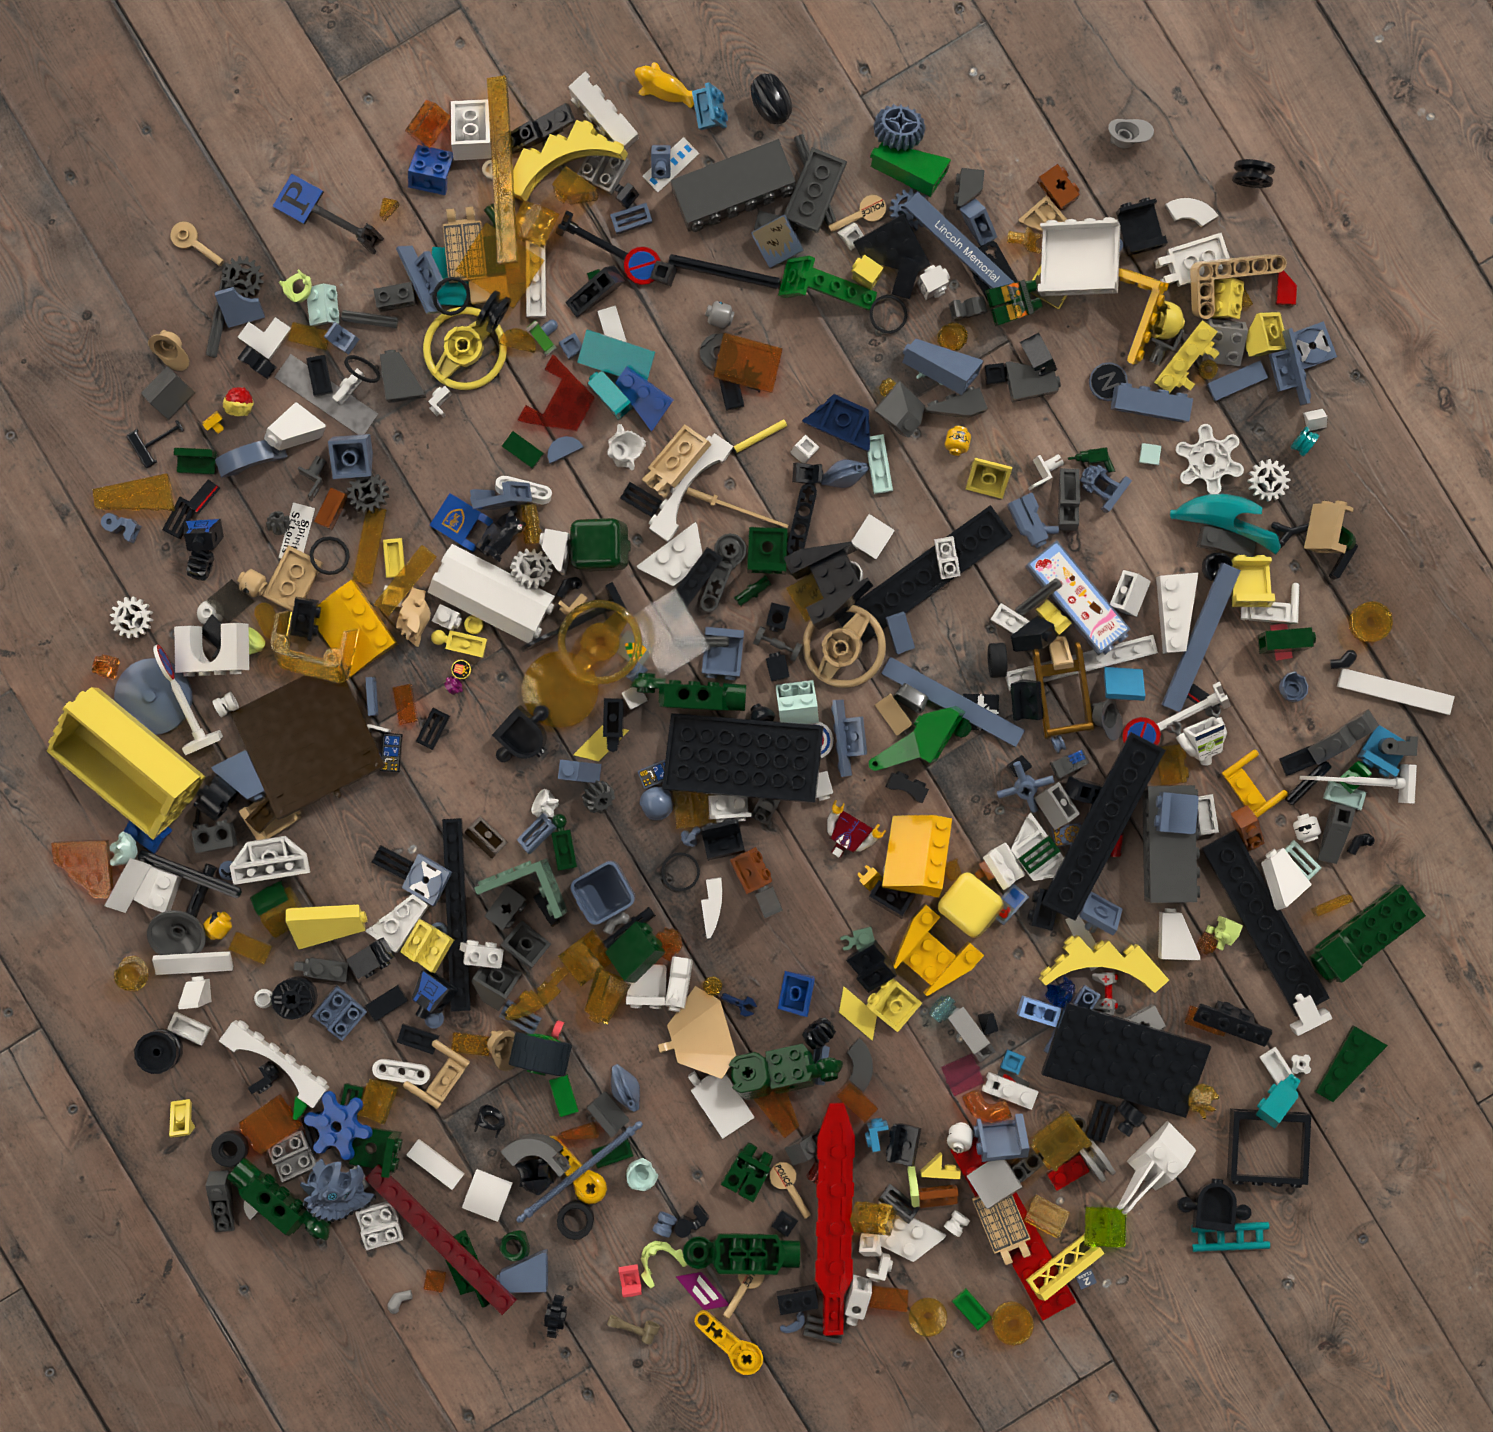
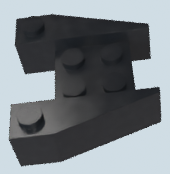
M852 542L800 549L784 557L791 575L796 580L813 573L824 599L806 607L813 625L818 630L836 622L873 587L868 577L859 581L848 556L857 551Z

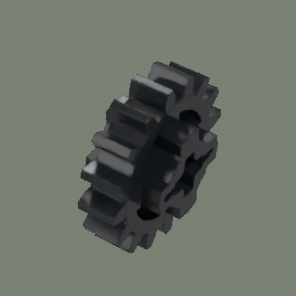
M555 1294L553 1303H548L544 1318V1326L548 1327L547 1337L556 1339L559 1329H564L567 1316L564 1296Z

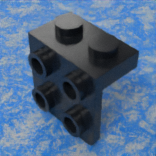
M729 818L723 820L722 823H707L704 827L700 828L708 861L745 852L738 820Z

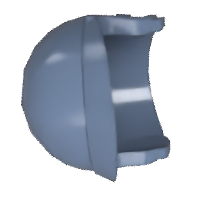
M662 786L648 788L641 795L640 806L649 819L662 820L672 812L671 794L668 790H663Z

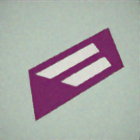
M702 1272L675 1276L703 1310L729 1305Z

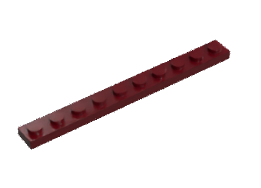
M378 1164L365 1180L503 1315L517 1299L392 1176L389 1178L381 1177L382 1166Z

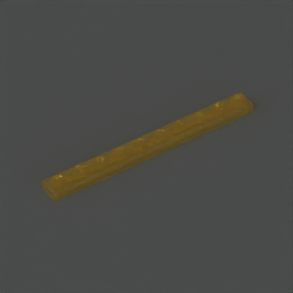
M505 75L487 78L497 259L499 265L518 263L508 80Z

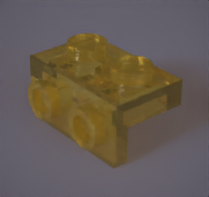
M1180 744L1162 746L1161 748L1166 751L1158 764L1160 784L1169 785L1187 782L1186 778H1189L1188 767L1184 765L1186 751Z
M370 1079L365 1087L362 1099L363 1108L357 1115L368 1117L380 1124H385L398 1087L381 1079Z

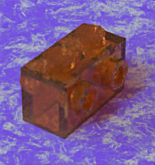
M426 99L405 132L419 144L430 148L436 142L442 129L447 126L451 116L436 103Z

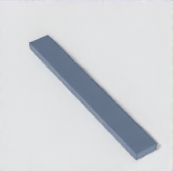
M1221 563L1188 640L1187 649L1183 652L1161 705L1181 712L1241 570Z
M892 657L889 658L881 672L882 675L900 685L906 683L928 696V700L944 709L953 706L959 707L965 711L962 718L970 720V723L1014 747L1017 746L1025 731Z

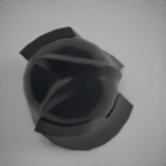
M544 1159L523 1161L515 1165L520 1174L519 1187H523L524 1190L533 1193L535 1196L541 1195L550 1187V1184H554L551 1166Z

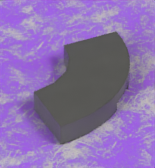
M859 1037L847 1051L853 1062V1071L849 1080L864 1092L872 1077L873 1063L868 1047Z

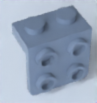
M1159 792V796L1156 798L1158 813L1154 819L1156 831L1194 834L1197 823L1198 796Z

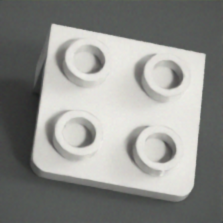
M654 964L636 983L628 982L626 1004H630V1008H642V1005H650L652 1009H660L661 1005H665L667 967L663 964Z

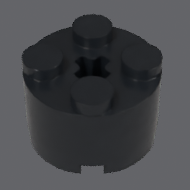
M219 775L212 779L210 786H204L199 793L202 796H199L193 804L214 821H217L225 813L229 804L233 803L239 793Z

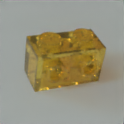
M856 1201L850 1222L854 1232L891 1236L896 1214L893 1205Z

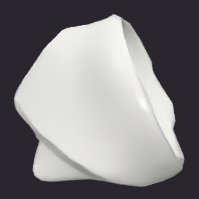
M543 789L536 796L531 812L536 817L544 813L552 818L554 816V809L559 805V800L555 799L550 790Z

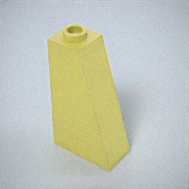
M359 905L286 909V923L298 949L365 931V923L368 922L365 911H361Z

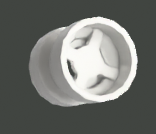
M231 692L226 693L221 699L216 698L213 700V705L220 717L227 715L229 711L239 709L237 700Z
M954 1210L951 1214L952 1218L946 1221L944 1227L960 1237L963 1233V1227L967 1226L970 1220Z

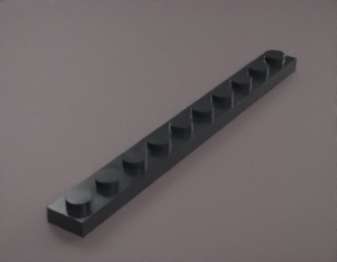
M462 818L442 819L444 867L452 872L445 886L447 935L454 939L448 950L449 980L453 986L459 989L451 1000V1012L470 1011L469 965L463 963L465 952L459 950L460 943H467L468 940Z

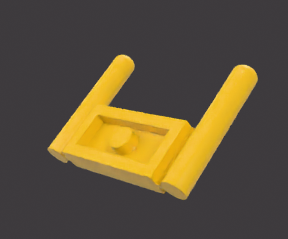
M1254 749L1223 771L1222 775L1244 806L1248 805L1258 818L1286 798L1288 792L1282 790L1266 802L1249 776L1242 769L1243 766L1259 755V752Z

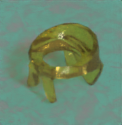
M1204 1083L1199 1084L1189 1094V1107L1193 1112H1199L1201 1117L1206 1119V1113L1203 1109L1210 1112L1216 1111V1108L1211 1106V1102L1218 1100L1219 1095L1213 1086Z

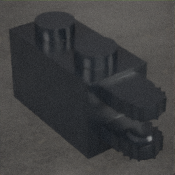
M604 698L603 737H607V749L613 753L618 750L619 737L623 738L624 699Z

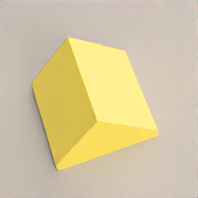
M974 458L966 490L1003 499L1012 467Z

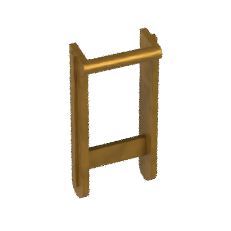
M1075 642L1076 660H1073L1074 667L1054 670L1053 663L1041 665L1038 649L1033 650L1036 681H1041L1042 724L1046 739L1056 735L1086 730L1091 732L1094 730L1083 650L1081 649L1080 642ZM1078 671L1086 723L1050 729L1043 677Z

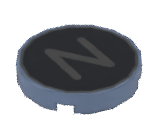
M1110 362L1097 366L1089 378L1091 392L1095 397L1103 401H1112L1114 387L1121 383H1128L1127 375L1123 368Z

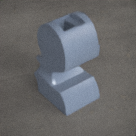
M107 513L101 518V525L107 531L117 534L125 528L124 538L134 544L142 527L137 524V521L118 517L111 513Z

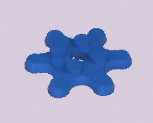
M326 1091L322 1095L324 1111L320 1114L309 1112L304 1117L305 1124L315 1127L319 1132V1139L314 1143L313 1149L316 1153L323 1154L330 1146H335L344 1160H351L355 1155L352 1147L353 1140L355 1138L369 1139L373 1134L370 1126L363 1125L357 1120V1114L363 1108V1101L355 1097L347 1105H340L336 1100V1095L332 1091ZM335 1121L341 1124L342 1128L340 1131L333 1128Z

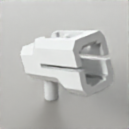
M672 957L665 1006L669 1007V1011L680 1012V1009H685L693 964L691 959Z

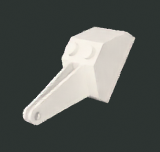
M1168 1121L1127 1160L1134 1168L1135 1173L1117 1206L1119 1210L1124 1208L1122 1210L1124 1215L1134 1207L1151 1187L1156 1191L1173 1181L1187 1167L1196 1152V1149ZM1145 1180L1146 1182H1145V1183L1141 1186V1188L1137 1191V1189H1138L1139 1186L1141 1185L1142 1181Z

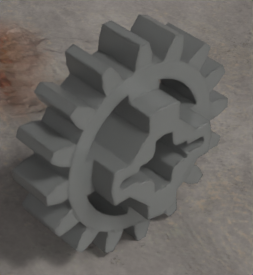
M238 256V261L231 258V265L225 264L228 270H222V274L226 275V277L222 278V282H227L224 288L234 287L238 294H244L246 298L248 293L255 296L254 290L260 291L261 288L258 284H263L264 282L259 279L264 276V273L258 272L261 266H255L256 260L249 262L248 256H246L245 260ZM240 265H246V266H248V267H250V268H249V269H245V268H242ZM233 269L235 277L230 280V272ZM240 273L242 275H248L246 277V281H244L243 279L237 280L240 276ZM255 275L256 281L252 286L250 279ZM236 286H242L245 290L238 289Z
M373 473L368 477H355V482L350 481L352 488H347V491L351 494L347 498L352 500L350 504L352 507L356 506L355 509L358 512L362 509L364 514H367L368 510H370L373 514L375 513V508L382 510L380 505L387 504L384 498H389V494L386 493L389 487L385 486L386 481L381 479L379 474L375 475V477ZM378 485L380 487V495L377 493ZM357 491L359 492L358 500H357V497H356V492H357Z

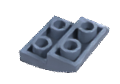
M336 985L313 1012L312 1017L343 1041L366 1014L367 1010Z

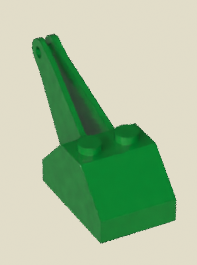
M957 706L929 712L922 716L919 715L914 723L916 726L914 731L869 760L870 769L877 771L919 757L929 763L937 761L964 716L965 711Z

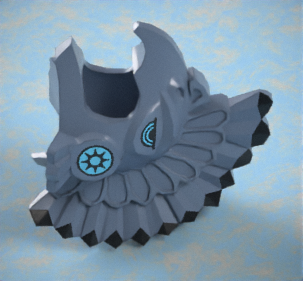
M323 1159L316 1162L312 1169L317 1177L316 1182H310L309 1185L303 1182L300 1183V1186L309 1195L304 1199L303 1203L307 1207V1211L313 1217H317L318 1220L323 1219L325 1222H334L335 1220L340 1221L342 1218L347 1219L348 1215H353V1211H361L362 1207H369L370 1201L375 1200L376 1196L373 1193L364 1192L362 1182L364 1173L359 1165H357L356 1169H350L349 1172L344 1173L340 1172L341 1162H333L325 1165Z

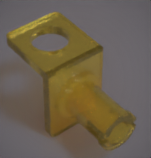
M1026 227L1025 233L1009 231L1007 243L1023 244L1028 252L1042 253V249L1037 248L1036 242L1042 238L1043 234L1033 233L1030 227Z

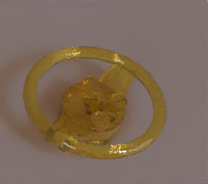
M593 600L575 607L565 617L558 633V650L562 662L574 676L591 684H609L624 678L635 667L642 650V635L637 621L624 607L611 601ZM592 608H607L616 611L606 621L594 623L585 630L581 640L582 648L573 662H571L565 645L566 633L571 622L580 613ZM629 623L634 634V651L627 665L619 672L605 677L585 674L584 672L597 661L610 659L617 653L620 648V634L626 624ZM597 637L605 638V646L597 644Z

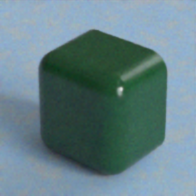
M615 518L578 519L571 524L570 545L573 567L586 572L617 571L627 567L629 562L628 551H631V543L628 540V527L624 522Z

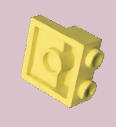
M893 978L881 985L880 990L876 994L873 993L869 996L866 1006L898 1032L921 1006L922 1002Z

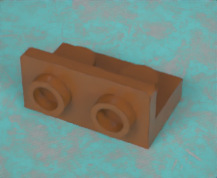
M756 847L730 859L746 894L772 882L771 873L766 868L762 854Z
M956 1184L918 1188L920 1208L958 1203V1188Z

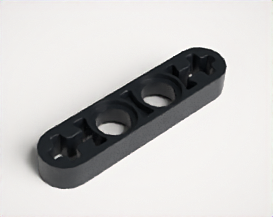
M804 484L799 492L787 545L789 555L793 553V549H790V546H794L796 540H792V536L798 539L804 538L803 542L799 540L798 547L801 549L805 548L817 495L816 487L812 484ZM807 488H811V492H814L813 495L809 496L808 502L812 501V505L807 502H800L801 499L805 501L806 494L803 493V490H807ZM801 506L809 508L810 513L807 516L799 514L798 511ZM796 525H803L805 533L797 535L794 531Z

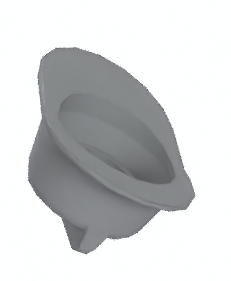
M1115 119L1110 122L1108 127L1111 134L1110 142L1123 149H1128L1135 143L1146 142L1154 135L1153 126L1149 122L1139 119Z

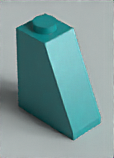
M603 371L595 372L589 377L588 386L618 420L633 408L629 399Z

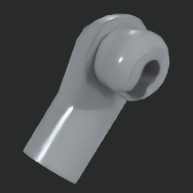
M621 911L608 919L603 931L612 934L616 925L628 923L629 915Z

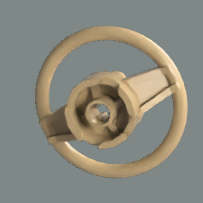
M855 605L846 611L855 613V615L843 627L830 631L824 637L822 642L824 656L819 668L813 661L810 651L811 635L815 628L812 621L809 622L804 632L803 654L809 669L818 679L834 687L850 688L867 682L880 669L885 657L886 641L879 622L868 611ZM870 623L878 639V654L872 667L862 676L852 680L832 678L842 666L850 665L859 658L863 645L861 637ZM838 643H844L846 650L839 651Z

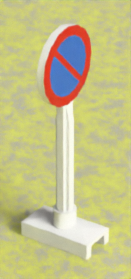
M155 645L153 650L157 663L164 676L171 682L172 690L193 731L192 735L195 740L184 745L182 748L184 754H190L220 741L223 737L220 730L205 735L203 729L200 728L180 685L175 680L169 658L160 645Z
M1218 682L1213 685L1215 693L1207 696V699L1160 723H1155L1153 720L1145 717L1132 719L1123 730V742L1125 743L1128 735L1132 732L1158 746L1161 741V731L1166 729L1167 725L1172 726L1174 725L1173 722H1180L1219 703L1223 709L1231 706L1227 695L1225 696L1222 686Z

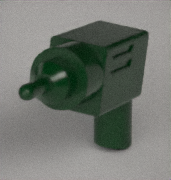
M1107 447L1080 451L1074 457H1068V460L1075 459L1076 461H1081V463L1094 464L1103 462L1108 473L1116 472L1109 457Z

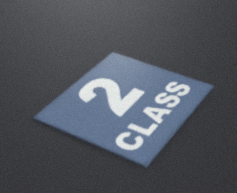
M1091 1269L1076 1276L1081 1289L1097 1283Z

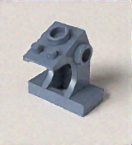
M1090 465L1083 471L1080 482L1083 483L1082 487L1087 492H1094L1106 501L1101 510L1108 513L1132 480L1125 476L1118 483L1106 475L1107 470L1102 466ZM1099 478L1109 484L1104 492L1095 486Z

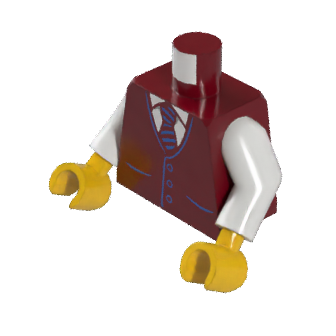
M837 800L833 802L832 810L827 819V832L830 835V839L837 842L831 851L832 854L841 858L846 849L853 853L855 851L861 852L871 847L885 834L886 830L883 832L877 830L880 826L879 824L873 829L843 811L844 803L841 807H837Z

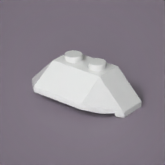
M286 836L247 842L230 865L233 885L310 873L307 853Z

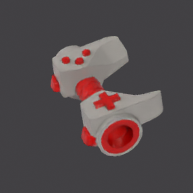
M1111 971L1092 974L1093 980L1105 985V998L1098 1000L1093 1009H1102L1103 1013L1114 1015L1115 1009L1118 1008V1003L1112 999V984L1117 982L1118 975L1116 972Z

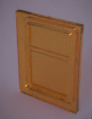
M723 333L713 377L772 393L783 348Z

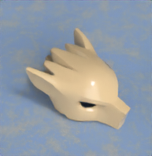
M412 587L408 597L401 604L403 607L399 612L396 628L402 630L401 635H406V640L419 647L421 634L429 622L431 612L425 601L426 591Z

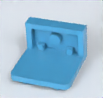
M1379 725L1371 733L1357 757L1362 759V763L1366 766L1378 769V773L1384 777H1396L1400 771L1396 767L1403 758V755L1383 754L1379 751L1378 744L1383 738L1391 737L1397 741L1405 740Z

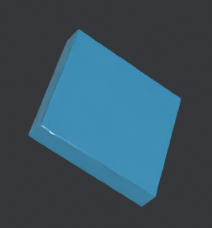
M1104 667L1106 698L1145 700L1143 669Z

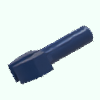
M723 993L721 996V1000L739 1007L740 1015L745 1017L753 1015L754 1012L746 1010L743 1005L751 1004L757 1007L754 999L749 996L744 1000Z

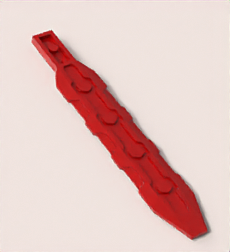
M843 1102L829 1103L817 1136L818 1183L816 1184V1197L818 1198V1221L816 1222L817 1260L815 1261V1281L823 1294V1334L825 1336L843 1335L844 1295L853 1279V1259L851 1258L852 1235L854 1232L852 1197L854 1196L853 1158H855V1135Z

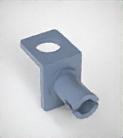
M652 145V178L663 179L671 177L670 145Z

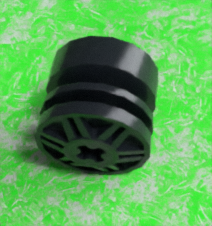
M296 976L288 978L279 983L272 992L271 1002L273 1009L284 1019L293 1020L301 1018L312 1011L317 1004V989L305 977ZM292 995H295V996H296V998L294 999L295 1001L291 1003V1002H290L291 996H292Z

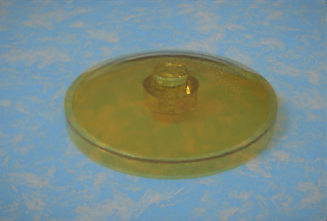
M555 651L542 655L529 666L522 681V697L527 710L534 716L533 712L537 706L546 705L550 710V715L547 719L539 722L551 727L565 728L582 722L592 712L598 699L599 686L594 670L583 658L570 652Z

